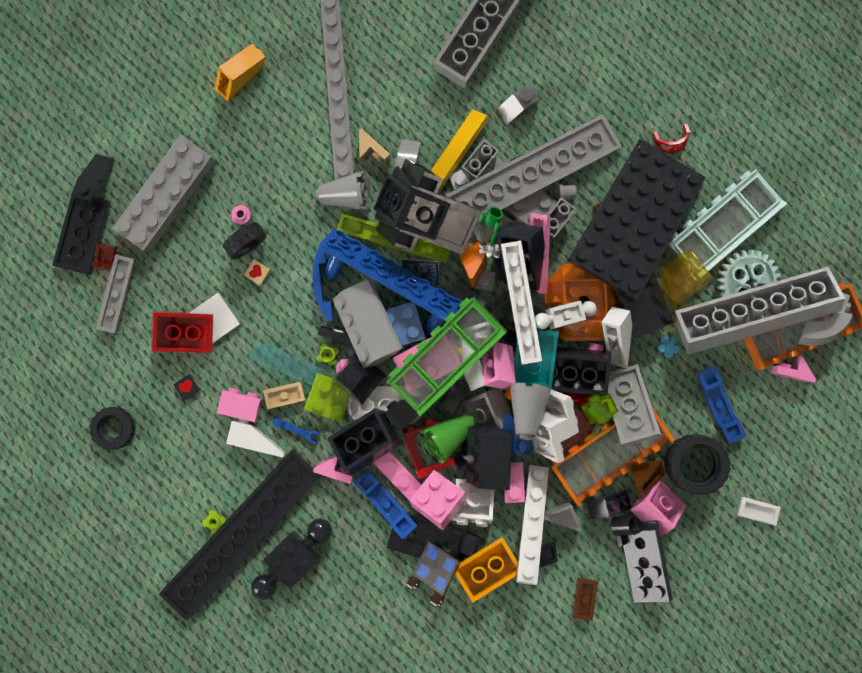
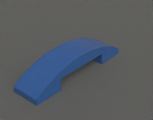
M318 248L313 263L314 293L324 316L328 321L334 322L332 302H324L320 267L328 262L327 252Z
M716 365L698 372L697 376L703 395L727 444L746 437L741 422L736 418L724 391L723 381Z
M369 469L354 481V484L368 497L402 540L418 527L406 510Z

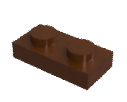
M577 578L573 618L593 621L598 586L597 580Z

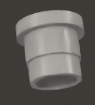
M556 184L555 196L557 202L560 198L564 200L576 199L577 190L575 185Z

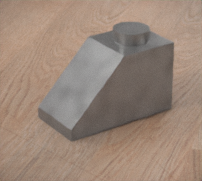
M528 83L513 93L496 109V112L507 126L537 106L540 98Z

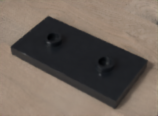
M72 197L70 198L52 266L92 275L111 205L110 201L100 199L96 210L77 206Z

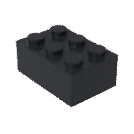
M374 408L327 438L343 472L350 474L358 472L401 445L385 411Z

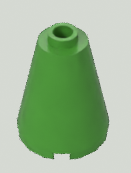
M462 413L422 429L420 433L425 435L422 437V440L433 457L437 454L440 457L438 461L444 463L466 440L468 427L475 425L476 421L471 414Z

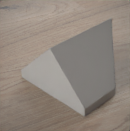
M568 501L544 512L545 520L581 532V525L573 506Z

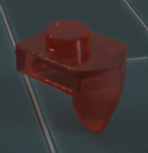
M102 242L96 243L92 266L98 271L112 269L118 246Z

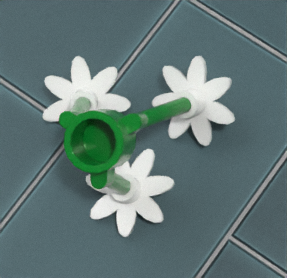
M493 206L489 208L487 213H482L475 225V228L479 224L482 225L479 231L486 230L488 237L493 232L491 242L487 241L486 245L479 244L481 248L479 252L486 253L487 258H490L491 255L499 258L500 254L499 246L495 244L497 232L502 225L500 220L503 217V212L498 207ZM470 240L468 241V245L472 246L473 243Z

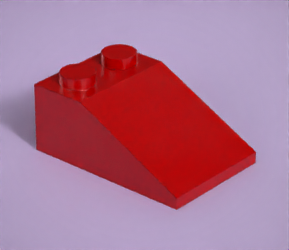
M152 311V352L212 353L213 314Z

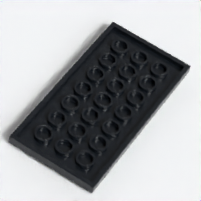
M639 139L567 261L636 302L706 177Z

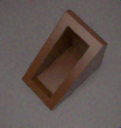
M661 460L631 465L639 499L643 500L663 477L664 469Z

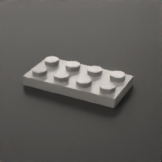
M638 364L610 372L607 399L622 447L660 437L661 433Z

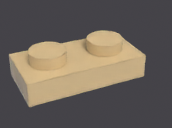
M302 382L263 390L267 409L306 400Z

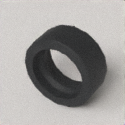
M458 379L448 389L439 410L453 416L468 387V383Z

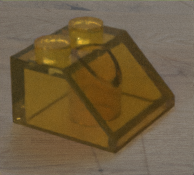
M690 248L661 267L664 291L675 306L705 287L713 279Z

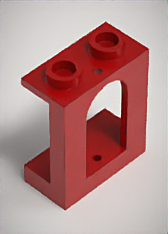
M434 419L422 422L423 426L416 429V426L404 429L405 434H402L419 479L430 475L433 470L438 472L455 465L452 455L444 463L437 462L426 467L424 465L415 437L422 429L439 423V421L434 422Z

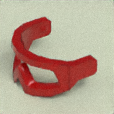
M687 123L683 124L685 136L677 142L664 141L658 136L657 131H653L655 144L662 151L673 154L675 151L680 152L687 144L690 135ZM661 144L666 145V146H669V147H670V146H673V147L670 148V149H668V148L663 147Z

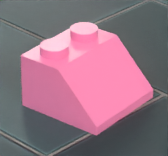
M660 479L643 500L639 498L636 500L631 511L642 522L657 521L661 537L674 529L687 505Z

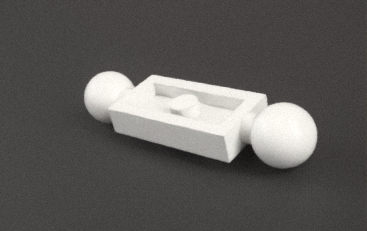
M581 301L553 307L545 310L546 314L539 313L535 316L536 327L545 329L550 325V329L584 321L586 316L591 317L596 313L597 307L592 301H586L583 304Z

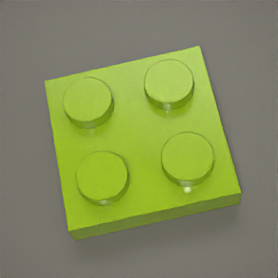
M317 373L304 410L341 422L350 395L333 382V378Z

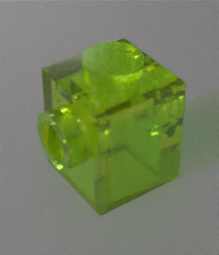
M598 394L593 395L582 406L590 424L597 422L604 424L618 412L611 394L600 397Z

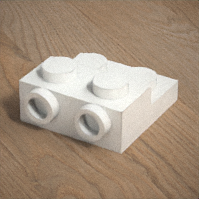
M456 479V486L466 493L467 501L453 517V521H456L458 525H468V522L476 523L478 527H487L488 524H492L494 490L479 489L467 483L466 479Z

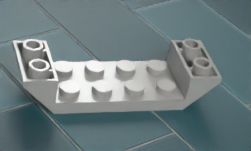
M485 139L461 166V170L469 182L506 164L497 157L499 150ZM539 191L504 209L506 213L525 225H529L531 213L550 216V238L552 239L556 237L576 210L575 207L563 198L556 202L543 191Z

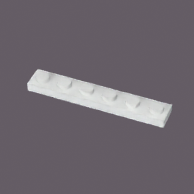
M521 241L501 244L522 364L542 361Z
M529 465L516 580L518 583L537 585L549 467Z

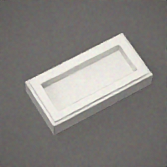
M741 496L737 516L776 526L781 507Z

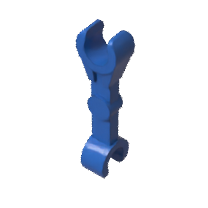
M275 418L273 422L274 426L302 435L312 444L318 443L311 439L312 434L321 436L318 431L304 430L280 418Z

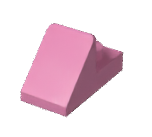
M801 355L795 356L793 367L789 364L780 363L778 366H773L771 374L807 383H815L816 380Z
M336 455L317 464L313 470L314 473L351 484L354 474L344 473L341 466L340 468L337 467L338 459Z

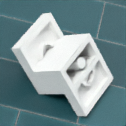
M550 389L551 394L537 435L532 437V443L536 453L556 463H560L564 460L563 447L560 442L579 432L578 420L574 413V403L571 397Z

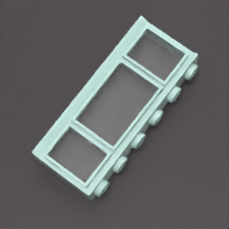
M757 169L753 172L749 170L740 177L741 182L737 185L735 183L731 184L725 189L727 194L723 197L717 196L710 202L712 206L708 210L704 207L696 214L698 218L694 222L690 219L682 226L684 230L680 234L675 232L667 249L694 280L700 279L787 204L757 172Z

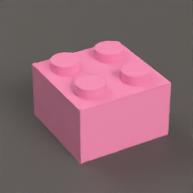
M433 470L409 501L412 508L444 530L467 501V497L463 490Z

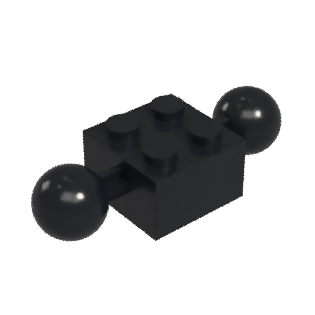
M321 518L313 520L308 526V535L304 539L293 530L263 559L272 571L268 575H258L252 581L251 591L256 598L260 600L271 598L275 594L276 583L280 579L291 589L319 561L321 557L312 547L315 544H323L331 538L332 526L327 520Z

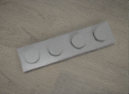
M115 254L96 329L117 334L136 263L135 259Z

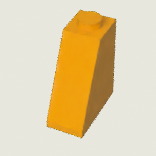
M253 44L249 45L218 68L215 90L229 102L263 67L266 56Z

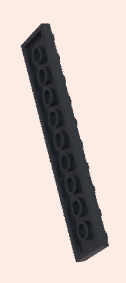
M292 449L164 587L159 595L186 621L189 620L320 478L321 474L314 473V468Z

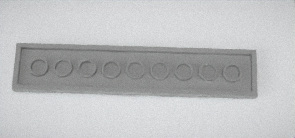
M604 114L446 194V196L480 210V218L482 213H487L490 207H498L504 210L621 149L622 145Z

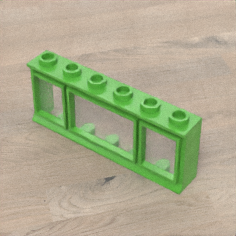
M475 297L470 300L468 298L463 300L459 305L461 309L456 314L454 312L450 313L445 318L447 323L442 328L437 326L430 333L432 337L428 341L423 340L416 347L418 351L414 355L410 353L402 361L404 365L400 369L396 367L389 374L391 378L387 383L405 399L419 416L424 414L431 405L508 332Z

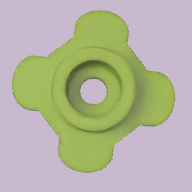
M327 344L321 345V351L317 356V360L319 362H326L330 366L334 365L335 357L339 350L336 347H328Z
M211 510L209 516L202 521V525L208 527L214 534L225 523L226 519L217 514L215 510Z

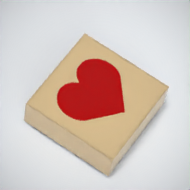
M253 260L244 276L261 286L271 269Z

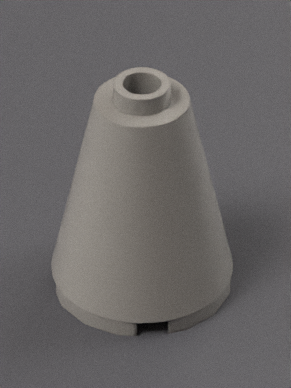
M359 171L322 184L316 190L317 200L324 205L368 210L370 204H367V197L371 199L369 178L364 177L365 171Z
M526 383L511 385L516 435H519V439L531 440L532 437H536L551 394L550 388L538 384L526 386Z

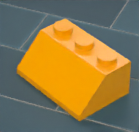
M501 537L460 562L455 575L473 603L517 576L518 561L504 538Z

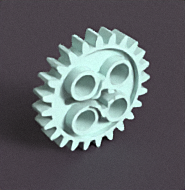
M741 250L740 255L733 253L734 259L728 257L727 261L729 264H722L725 270L718 271L722 278H717L716 280L722 282V284L717 286V288L723 290L719 296L725 297L738 293L741 288L745 291L756 288L759 284L763 286L776 282V278L781 276V274L775 273L779 267L771 266L774 260H767L769 255H762L761 251H756L755 254L754 250H749L748 253L745 250ZM758 265L759 272L754 274L753 269ZM739 269L741 271V275L739 278L736 279L734 276L735 271Z

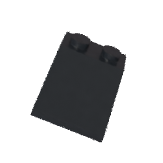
M509 222L497 232L504 284L508 285L501 244L521 241L529 289L538 291L545 250L543 227Z

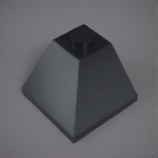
M354 352L332 381L363 405L386 374L376 366L363 369L356 352Z

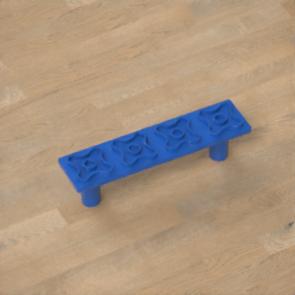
M333 229L319 243L318 248L330 254L323 271V275L327 279L336 280L344 263L348 264L431 312L423 328L424 334L430 338L432 337L430 333L437 326L442 328L445 318L450 313L454 312L456 314L461 309L459 307L462 302L461 299L449 295L441 288L434 287L426 279L415 276L410 270L403 269L393 260L383 257L377 251L369 249L362 245L360 241L350 238L340 230Z

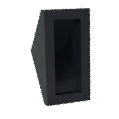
M555 542L541 544L539 568L558 562Z

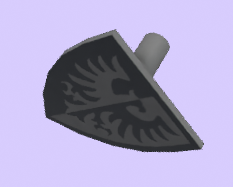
M401 259L403 269L410 270L415 276L426 279L431 285L437 287L439 281L438 261L430 259Z

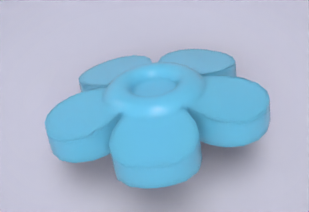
M663 336L660 339L662 344L658 345V351L664 352L666 358H671L673 353L677 354L680 348L675 345L677 344L675 337L669 339L667 336Z

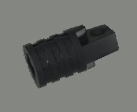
M330 325V328L325 326L319 327L318 335L327 337V341L347 345L348 347L351 346L346 329L336 325Z

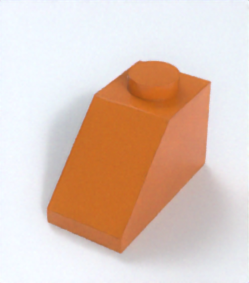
M479 240L472 242V246L467 244L463 255L458 253L471 288L476 287L487 266L486 253L479 252L481 249L479 247Z

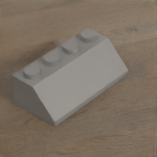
M371 278L341 291L332 299L363 369L382 364L402 349Z

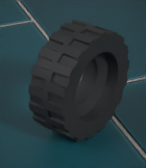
M252 222L229 236L224 241L222 247L231 260H235L256 248L265 240L267 235L258 222Z
M103 408L95 413V416L91 419V424L89 425L91 439L98 447H102L105 450L125 447L132 441V437L135 435V420L123 408ZM117 419L122 424V432L118 437L110 438L104 433V424L107 420Z

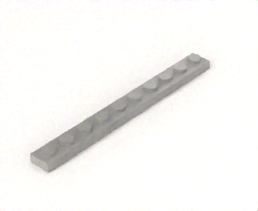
M320 0L334 176L336 180L354 174L340 0Z

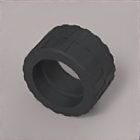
M508 289L506 292L501 293L494 301L491 315L508 331L497 342L511 345L513 352L516 353L517 333L506 328L501 321L502 315L512 309ZM530 290L533 312L536 315L539 313L546 314L545 310L548 309V305L544 298L538 292ZM490 325V331L492 334L495 331V329Z
M698 434L684 435L676 439L669 446V450L665 455L666 459L664 460L665 471L670 481L676 487L696 495H707L721 488L725 481H727L731 469L728 452L723 445L714 438ZM692 446L705 447L711 452L714 466L712 473L703 482H691L681 472V458L684 452Z

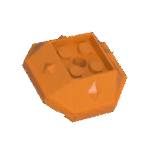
M562 264L548 279L547 294H543L548 309L577 302L580 297H584L587 301L595 303L597 311L591 317L586 316L584 321L552 330H559L558 337L564 342L604 341L603 319L611 307L621 308L614 289L573 264Z

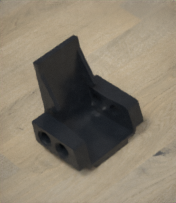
M406 158L402 167L396 166L393 174H387L373 208L377 212L375 220L379 221L376 230L393 246L413 252L419 238L461 255L465 251L481 211L439 193L443 178L425 166Z

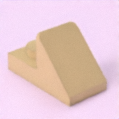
M361 128L359 130L360 160L362 161L372 151L371 155L380 162L382 160L386 163L391 158L390 153Z

